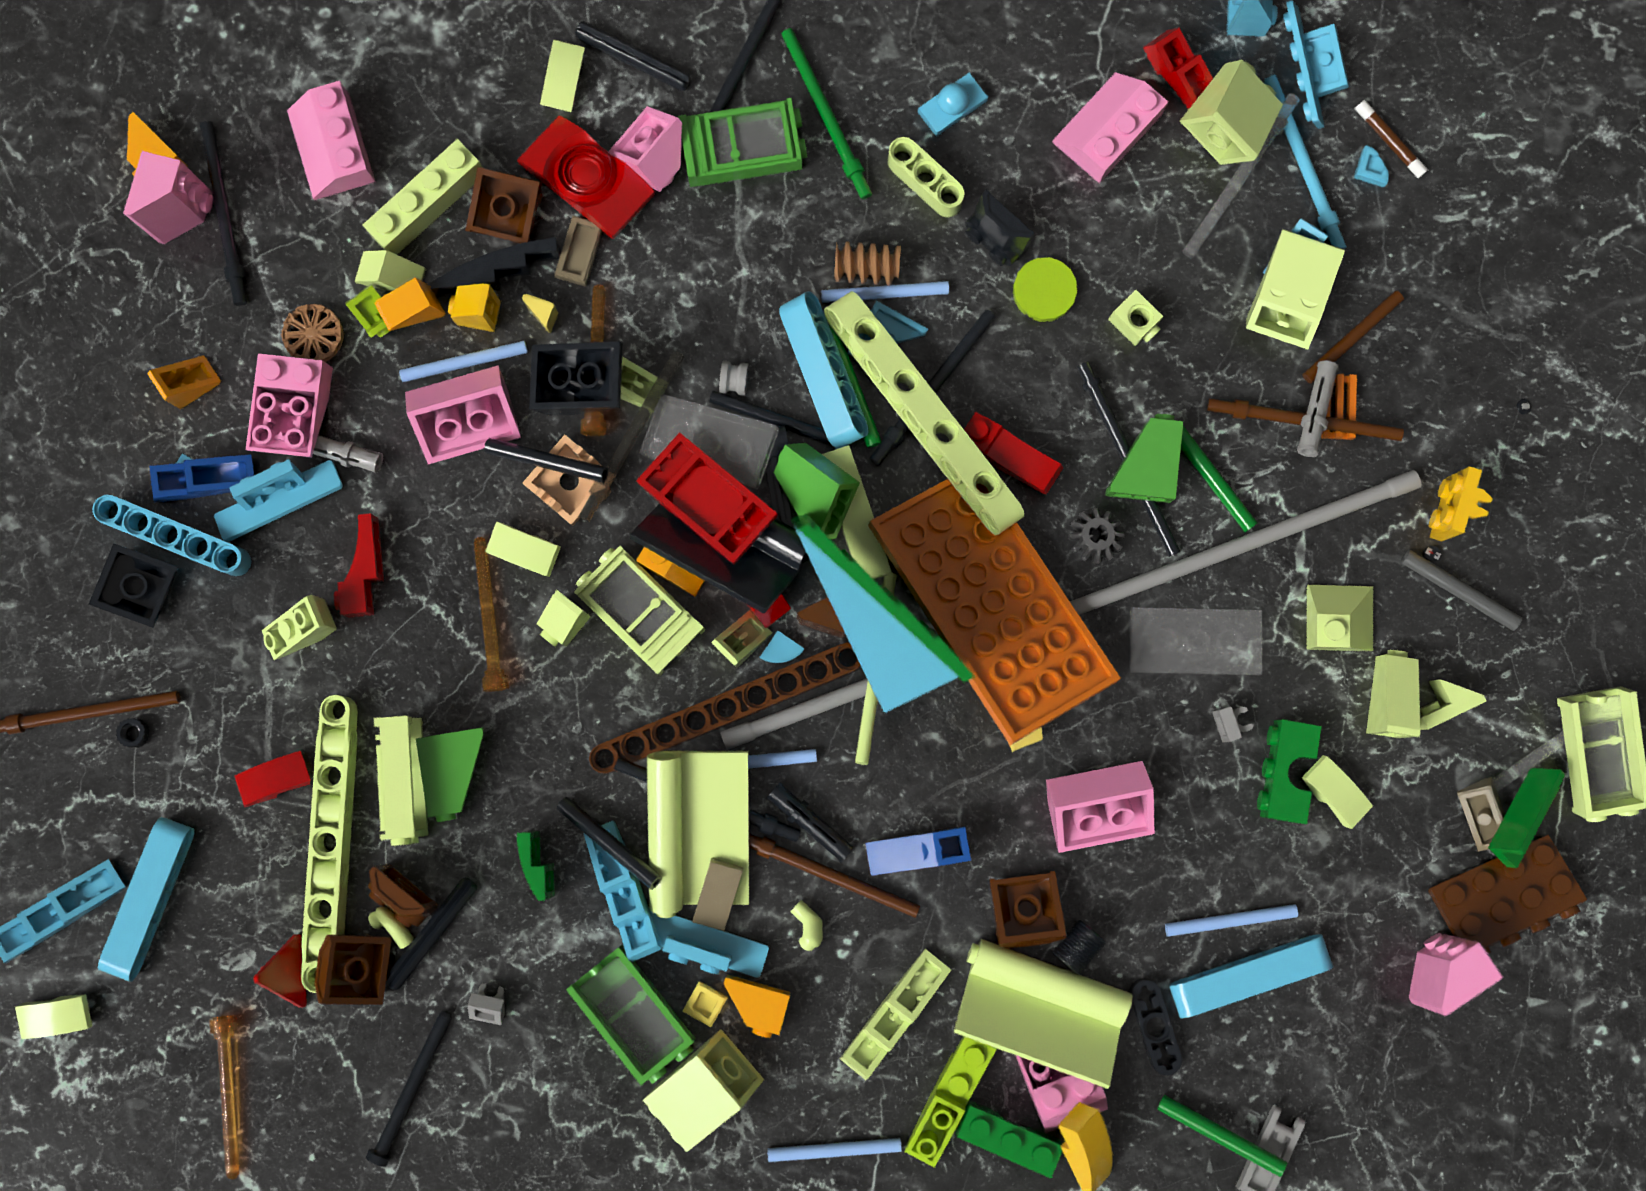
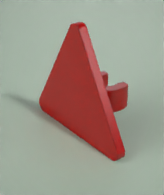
M294 934L254 976L256 984L299 1008H303L307 1004L306 989L301 980L302 936Z

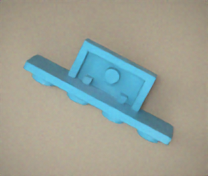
M1291 0L1286 2L1288 12L1283 14L1287 31L1293 32L1295 42L1290 43V49L1294 61H1299L1301 72L1297 73V81L1301 92L1306 91L1308 102L1303 103L1304 113L1307 121H1312L1319 129L1324 127V121L1318 97L1349 88L1350 86L1336 26L1332 24L1304 34L1299 8Z
M290 460L278 462L269 469L255 476L246 477L240 483L229 487L233 498L238 503L216 513L214 518L222 539L225 542H230L342 489L343 484L335 464L331 460L302 473Z
M650 911L661 946L663 947L662 951L669 953L668 959L682 964H687L688 960L701 963V970L719 975L720 970L727 971L729 968L756 978L760 977L769 950L768 945L693 923L691 920L676 915L671 918H660L656 916V913Z

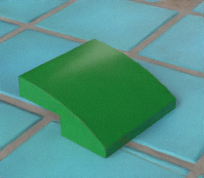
M540 831L517 833V846L521 866L532 892L538 901L554 897V863L541 864Z

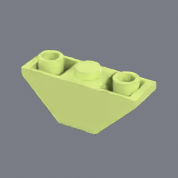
M309 595L264 628L262 633L266 648L270 650L273 660H276L323 640L337 630L325 599Z

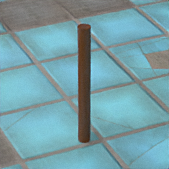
M1394 291L1302 374L1303 378L1308 383H1312L1316 377L1318 362H1336L1404 300L1403 295L1398 291Z

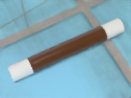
M1365 100L1355 108L1417 178H1420L1428 170Z

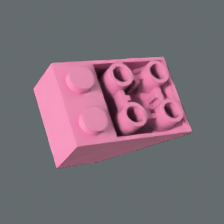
M258 354L246 450L312 458L329 401L333 368L323 360Z
M1015 1055L1045 1133L1058 1129V1124L1079 1102L1099 1109L1100 1112L1108 1109L1107 1098L1102 1086Z

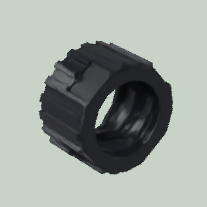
M127 718L117 726V740L123 746L139 748L149 740V726L143 720ZM135 726L139 731L137 739L132 741L126 736V732L130 727Z

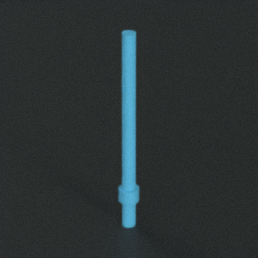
M1272 75L1266 78L1264 82L1274 89L1276 97L1283 104L1278 116L1320 216L1317 220L1321 230L1326 231L1332 246L1345 249L1347 247L1338 227L1340 224L1336 211H1332L1278 79L1276 75Z

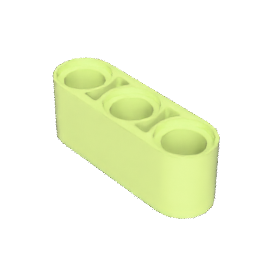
M907 137L895 139L890 145L888 165L892 172L941 216L952 217L958 214L961 210L965 194L962 185L913 140ZM904 151L911 158L906 161H900L895 157V154ZM926 172L931 174L934 180L923 182L918 178V175ZM949 193L954 195L957 201L948 204L941 199V196Z

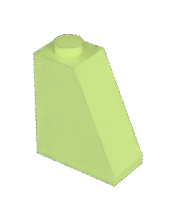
M1388 650L1387 654L1376 656L1366 733L1394 738L1420 737L1419 659L1407 658L1408 652Z

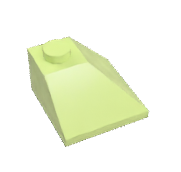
M1307 585V650L1373 651V586Z

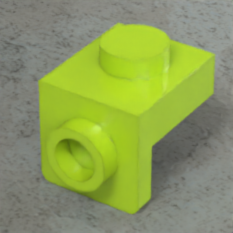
M372 284L345 304L371 338L376 334L380 338L390 331L374 304L381 296Z

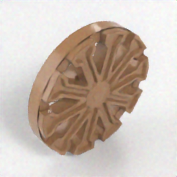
M306 304L299 306L292 313L288 314L283 323L281 337L284 346L289 354L295 358L323 360L326 362L337 354L343 343L344 332L341 321L330 309L322 305ZM308 311H314L312 320L309 318ZM326 313L327 317L320 321L321 314ZM299 315H301L304 325L296 320ZM332 322L336 325L334 328L325 329ZM291 326H294L300 330L289 332ZM327 336H336V341L331 342L327 339ZM290 339H298L294 344L290 345ZM304 346L303 353L301 355L297 354V351ZM321 346L329 347V351L323 353ZM312 348L316 352L315 358L310 357Z

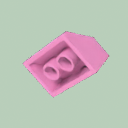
M1115 72L1052 142L1100 183L1162 116L1168 101L1145 81Z
M340 80L309 89L287 112L313 199H321L375 182L350 95Z
M142 151L123 214L157 242L166 244L204 222L206 213H209L213 206V192L180 160Z
M499 365L405 392L406 413L428 464L484 449L488 438L504 442L521 438L510 395Z
M1143 761L1046 780L1048 806L1059 853L1155 834L1154 791Z
M1438 933L1428 938L1424 942L1425 947L1417 952L1409 999L1412 1004L1447 1016L1503 977L1479 942Z

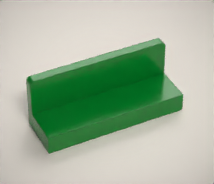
M1530 768L1488 846V849L1506 867L1518 868L1560 789L1559 786L1565 777L1562 770Z

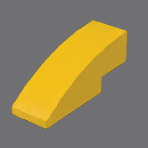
M1079 1102L1058 1124L1065 1139L1061 1148L1082 1191H1096L1111 1173V1143L1099 1109Z

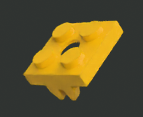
M1469 466L1447 477V479H1443L1438 490V497L1441 498L1438 509L1433 511L1429 521V527L1432 528L1429 538L1444 541L1463 534L1468 518L1475 519L1488 515V511L1477 504L1478 502L1490 503L1492 501V497L1485 490L1477 488L1482 470Z

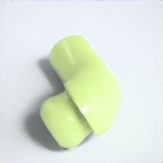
M800 900L790 912L803 923V935L799 939L800 946L806 951H812L815 947H819L823 940L822 919L807 904Z
M377 907L376 911L371 912L368 917L371 926L375 929H380L384 926L400 949L411 944L414 937L406 926L394 917L395 914L387 907Z

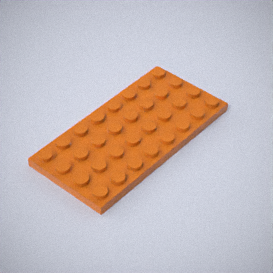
M948 479L870 520L868 524L870 530L942 641L975 676L968 681L1010 746L1121 679L1017 522L999 535L992 534ZM976 484L980 492L989 493L986 486Z

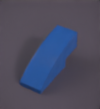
M251 455L184 460V463L149 466L154 503L231 492L229 487L240 483L246 477L254 476Z

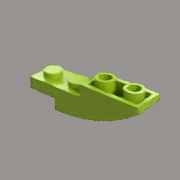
M965 1036L962 1037L955 1052L948 1059L927 1100L905 1148L906 1153L935 1168L965 1113L966 1105L997 1048Z

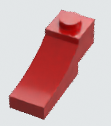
M1179 27L1165 31L1143 47L1157 75H1161L1170 84L1189 110L1213 80L1201 54L1193 55Z
M977 412L974 413L964 429L993 467L1047 495L1063 470L1061 463L1026 444L1005 430L1002 425Z
M371 513L358 515V539L354 559L344 582H337L338 591L334 592L336 610H340V615L348 618L374 615L371 583L384 581L379 518Z

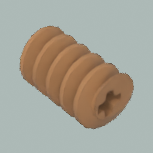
M848 241L845 242L842 250H839L837 244L834 270L836 282H840L843 274L846 273L849 283H853L856 274H859L862 284H865L869 275H872L874 285H878L881 277L884 276L887 286H891L894 278H899L901 246L897 245L893 254H890L887 244L883 245L880 253H877L874 243H871L867 252L864 251L861 242H858L855 251H852Z

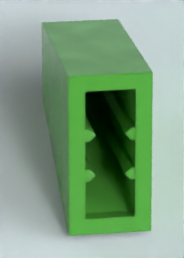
M1156 414L1155 418H1150L1143 426L1107 487L1106 496L1171 503L1175 500L1183 421H1175V416L1168 414Z
M807 443L786 444L779 454L778 463L774 471L777 480L798 516L807 514L829 539L837 538L860 482Z
M484 727L415 738L427 817L436 816V822L456 819V813L463 810L484 738Z

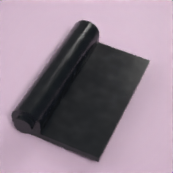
M660 503L630 534L631 540L763 614L766 613L809 560V556L796 529L776 518L735 565L708 545L691 528Z

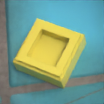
M699 981L683 1012L712 1027L728 997Z

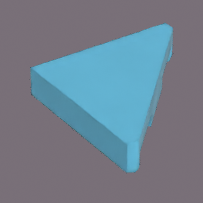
M876 301L871 310L896 343L925 336L928 332V329L878 301ZM858 334L863 340H871L867 334Z

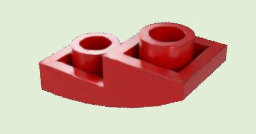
M301 751L273 759L234 776L244 808L277 798L279 793L309 785L311 782Z

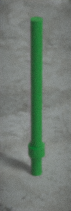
M788 28L781 35L844 163L842 168L847 179L852 180L861 200L867 199L872 195V192L863 175L865 170L859 158L854 157L793 29Z

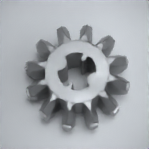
M1098 508L1092 510L1091 517L1083 511L1079 514L1081 522L1074 520L1070 526L1077 532L1070 533L1068 539L1078 541L1071 548L1073 552H1077L1081 548L1084 550L1081 560L1086 561L1090 554H1092L1094 564H1098L1101 562V554L1109 561L1113 558L1111 550H1121L1122 546L1115 540L1122 539L1124 532L1114 531L1121 522L1118 519L1110 523L1108 521L1112 514L1110 511H1106L1102 518H1100ZM1096 529L1102 533L1099 537H1103V540L1100 539L1097 543L1090 539L1093 535H1089V532L1092 533Z

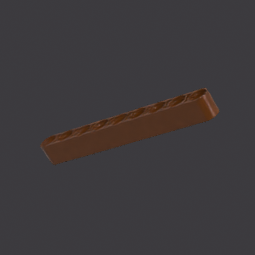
M849 642L842 643L601 743L590 752V765L599 773L609 774L616 772L617 770L613 768L618 757L633 763L647 759L649 753L674 748L852 674L861 665L858 659L856 664L851 667L841 665L838 659L839 654L847 649L854 652ZM815 662H821L827 668L826 676L819 680L813 679L808 673L810 665ZM789 674L796 678L797 686L793 691L783 692L780 690L778 682L783 675ZM754 687H762L766 691V700L760 705H754L748 699V694ZM729 699L735 702L736 712L731 717L725 718L719 714L718 707L723 700ZM694 712H702L705 716V725L700 730H692L688 724V719ZM663 725H672L675 729V737L672 741L663 743L658 737V731ZM640 737L644 741L645 747L641 754L634 756L628 750V743L632 738ZM608 749L614 755V762L610 767L603 768L598 763V755L601 751Z

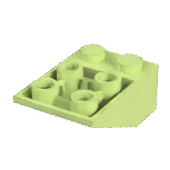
M1282 229L1246 318V329L1309 349L1323 315L1345 250Z

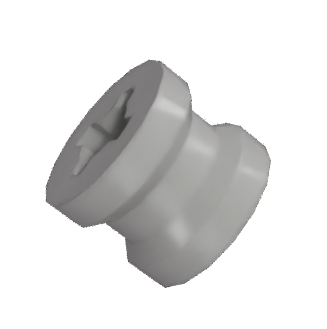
M722 361L719 392L736 391L738 395L745 396L749 363H741L738 366L732 365L730 361Z

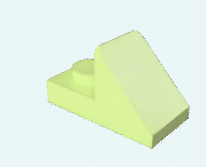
M1440 679L1432 680L1430 685L1438 701L1420 708V730H1428L1487 700L1484 695Z

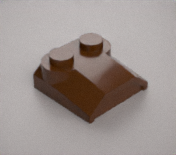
M478 167L465 231L485 234L517 243L529 242L537 207L540 205L543 197L541 189L543 182Z
M390 863L373 866L369 871L371 882L368 884L371 890L369 896L383 907L387 905L395 912L394 917L408 928L411 925L419 927L427 916H430L439 906L437 902Z
M1050 871V873L989 880L999 947L1019 948L1042 945L1066 938L1055 871Z
M367 934L327 935L319 949L315 989L318 1003L383 1005L391 937Z

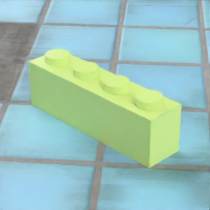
M456 139L363 224V227L384 250L396 255L399 254L474 185L477 168L482 167L480 162Z

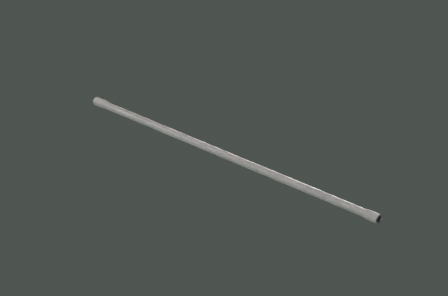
M1415 470L1388 479L1377 486L1072 600L1070 603L1078 615L1084 614L1382 500L1395 498L1421 488L1420 477ZM863 679L758 720L745 722L721 731L724 745L727 750L753 741L761 735L862 698L866 694L868 679Z

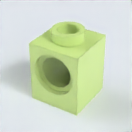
M1135 290L1112 313L1108 320L1136 346L1142 339L1148 343L1160 331L1161 328L1157 324L1163 318V315ZM1131 315H1141L1145 320V326L1134 325L1131 321Z

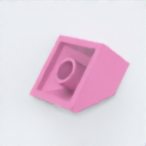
M647 106L608 153L625 162L651 188L660 192L673 181L674 175L681 168L682 122L678 117Z

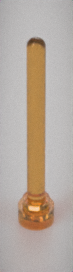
M596 284L592 291L590 343L603 342L605 287L601 284ZM601 411L585 413L584 418L581 419L580 433L587 436L606 435L607 421L604 420V414Z
M477 537L474 540V551L487 671H484L485 677L482 678L483 692H495L509 689L508 675H504V669H500L488 553L485 552L487 541L483 537Z
M227 1015L210 1018L209 1028L210 1033L213 1034L214 1040H217L225 1171L227 1178L236 1179L239 1176L240 1170L231 1038L235 1037L234 1031L238 1030L237 1016Z

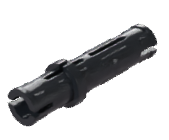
M781 782L767 796L768 800H771L789 816L787 818L789 822H796L833 854L839 862H842L854 849L853 845L848 843L830 825L807 807L809 805L808 802L805 800L801 802Z

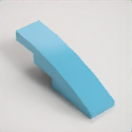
M614 821L601 825L624 844ZM583 833L600 891L606 896L613 924L619 928L627 958L634 962L661 950L662 946L638 878Z
M109 859L46 895V898L20 912L16 918L0 926V957L4 963L10 962L125 889V885Z

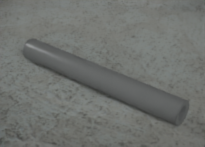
M1409 549L1401 560L1403 565L1510 630L1514 631L1522 621L1521 616Z

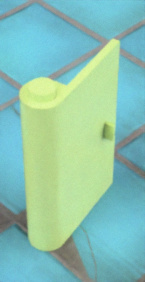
M657 751L649 753L647 755L649 866L662 876L659 885L653 890L649 889L650 911L656 913L657 917L671 918L682 910L683 905H697L711 858L743 867L732 905H749L748 751Z
M983 939L979 941V944L972 943L967 957V962L971 963V968L954 1033L1108 1089L1111 1082L1120 1029L1129 1014L1132 994L1008 948L999 947V945Z

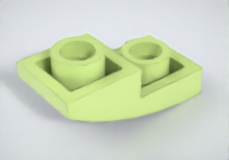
M553 40L540 105L572 112L585 47Z
M496 522L485 552L550 577L561 546L538 536L527 534L504 523Z
M1323 755L1302 777L1318 801L1327 803L1344 827L1352 829L1373 807L1356 784L1327 756Z
M86 994L60 996L51 1001L25 1002L15 1007L21 1039L65 1034L92 1027Z

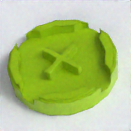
M1050 257L1036 258L1026 263L1017 273L1013 285V297L1018 309L1023 314L1039 322L1054 321L1064 316L1072 307L1077 294L1076 279L1071 269L1062 261Z

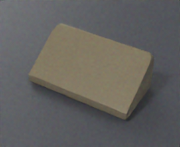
M1492 777L1457 791L1478 851L1488 849L1505 816Z

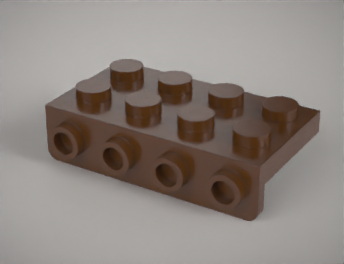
M1549 835L1531 842L1518 868L1506 867L1496 858L1428 890L1452 935L1479 942L1487 955L1492 953L1489 947L1497 943H1501L1503 947L1509 946L1522 939L1519 933L1528 929L1535 934L1551 926L1549 920L1560 915L1562 920H1566L1580 913L1581 910L1578 906L1587 901L1586 896Z

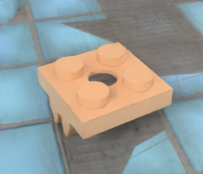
M566 435L549 452L602 466L593 456L589 455L581 446L574 443ZM536 467L524 480L523 484L572 526L615 478L609 471L605 483L578 477V486L573 490H565L560 485V478L564 473Z

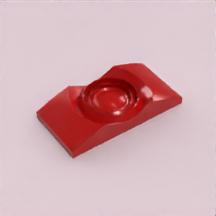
M560 115L517 159L522 167L612 239L625 228L655 195V191L630 166L608 153L585 130Z
M680 432L636 480L662 506L684 522L708 545L734 565L778 516L772 508Z

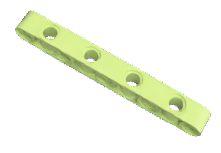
M851 291L824 309V314L832 329L985 527L992 534L999 535L1024 517V510L1019 501L863 300L855 292ZM858 334H867L871 340H863ZM897 383L906 384L910 391L901 390ZM936 434H945L949 442L939 440ZM976 484L986 486L989 493L980 492Z
M331 695L321 703L315 748L301 972L304 988L313 993H316L314 974L317 969L321 945L327 935H344L357 754L356 730L358 710L356 703L351 698L340 695ZM341 701L345 706V714L340 719H336L333 715V707ZM334 767L338 768L341 773L340 781L336 785L330 783L328 779L329 771ZM329 833L334 835L336 839V846L332 851L327 850L324 846V838ZM323 900L329 902L332 908L328 918L322 916L319 911L320 903Z

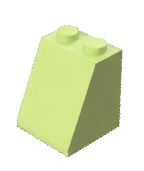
M1238 60L1225 63L1180 122L1220 165L1254 161L1259 155L1283 104L1276 97L1274 89L1259 79L1251 64Z
M720 1029L656 1085L643 1101L649 1107L650 1112L667 1128L674 1141L679 1143L688 1152L738 1112L764 1079L723 1030Z

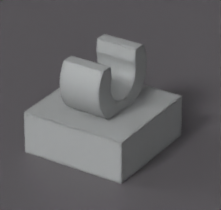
M1230 706L1212 711L1222 742L1242 738L1240 732H1247L1253 728V724L1242 726L1237 721L1239 714L1248 711L1247 707H1238L1232 710Z
M482 983L478 988V994L471 993L468 1002L469 1019L502 1025L505 1015L504 989L499 987L497 994L494 997H489L485 995L487 991L486 984Z

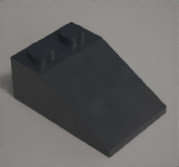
M616 341L532 345L529 409L549 416L579 415L620 408L623 343Z

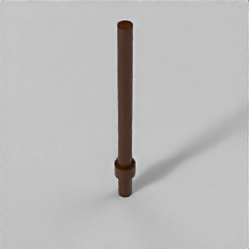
M1209 398L1207 404V411L1231 414L1232 418L1242 420L1250 417L1301 425L1302 417L1307 414L1251 405L1249 401L1235 399L1232 402ZM1326 416L1328 421L1327 430L1402 441L1403 428Z
M172 691L23 716L21 713L12 714L0 720V733L7 732L11 735L23 733L27 728L179 704L181 697L179 691Z
M749 833V848L756 850L757 855L766 859H769V857L775 858L914 918L918 914L920 905L775 844V840L765 836L761 839Z

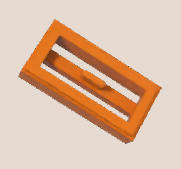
M1337 374L1334 382L1336 383L1335 418L1343 419L1344 383H1346V420L1356 421L1357 375L1344 376V374ZM1331 399L1326 415L1327 417H1330ZM1330 430L1323 431L1321 439L1353 440L1356 438V434L1339 431L1330 432Z

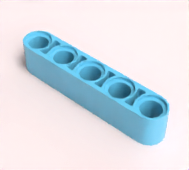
M807 291L781 305L780 316L826 436L832 446L839 449L867 436L868 426L821 304L812 292Z
M103 495L93 504V515L99 522L232 576H241L251 566V557L243 548L118 497ZM117 504L118 512L115 517L110 519L109 510L113 505ZM146 516L148 519L147 526L142 531H139L138 523L141 518ZM176 528L177 538L174 542L169 543L167 539L168 533ZM206 540L207 550L199 556L197 546L200 542ZM235 552L238 558L237 562L233 567L228 568L226 563L227 557Z
M160 817L156 821L100 956L98 970L130 982L136 978L148 953L194 837L193 828L164 817Z
M1317 934L1177 980L1169 984L1180 1018H1187L1332 969L1333 964L1322 934Z

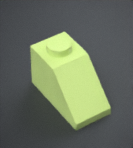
M557 590L551 597L537 625L543 629L540 635L553 646L560 642L567 647L591 616Z

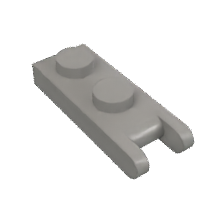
M1273 1105L1255 1144L1289 1162L1306 1121L1297 1117L1292 1128L1277 1121L1281 1108ZM1247 1160L1236 1187L1241 1191H1275L1281 1177Z

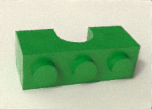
M1275 720L1274 726L1271 725L1267 733V745H1271L1269 758L1264 759L1262 766V777L1266 778L1264 791L1260 790L1257 799V809L1261 810L1260 817L1307 824L1312 792L1294 787L1289 780L1288 769L1290 764L1297 758L1317 759L1321 726L1288 720Z
M971 1100L968 1101L965 1113L955 1129L958 1138L1048 1178H1052L1063 1151L1061 1148L1062 1143L1058 1138L1031 1126L1026 1128L1000 1116L998 1112Z

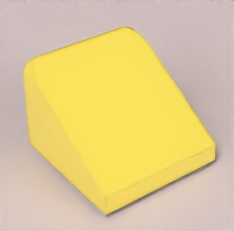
M523 294L522 300L544 328L551 333L558 315L554 303L529 294Z

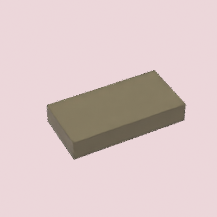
M572 216L555 271L557 279L587 286L603 233L591 221Z
M711 858L694 913L693 923L722 931L725 930L743 867Z

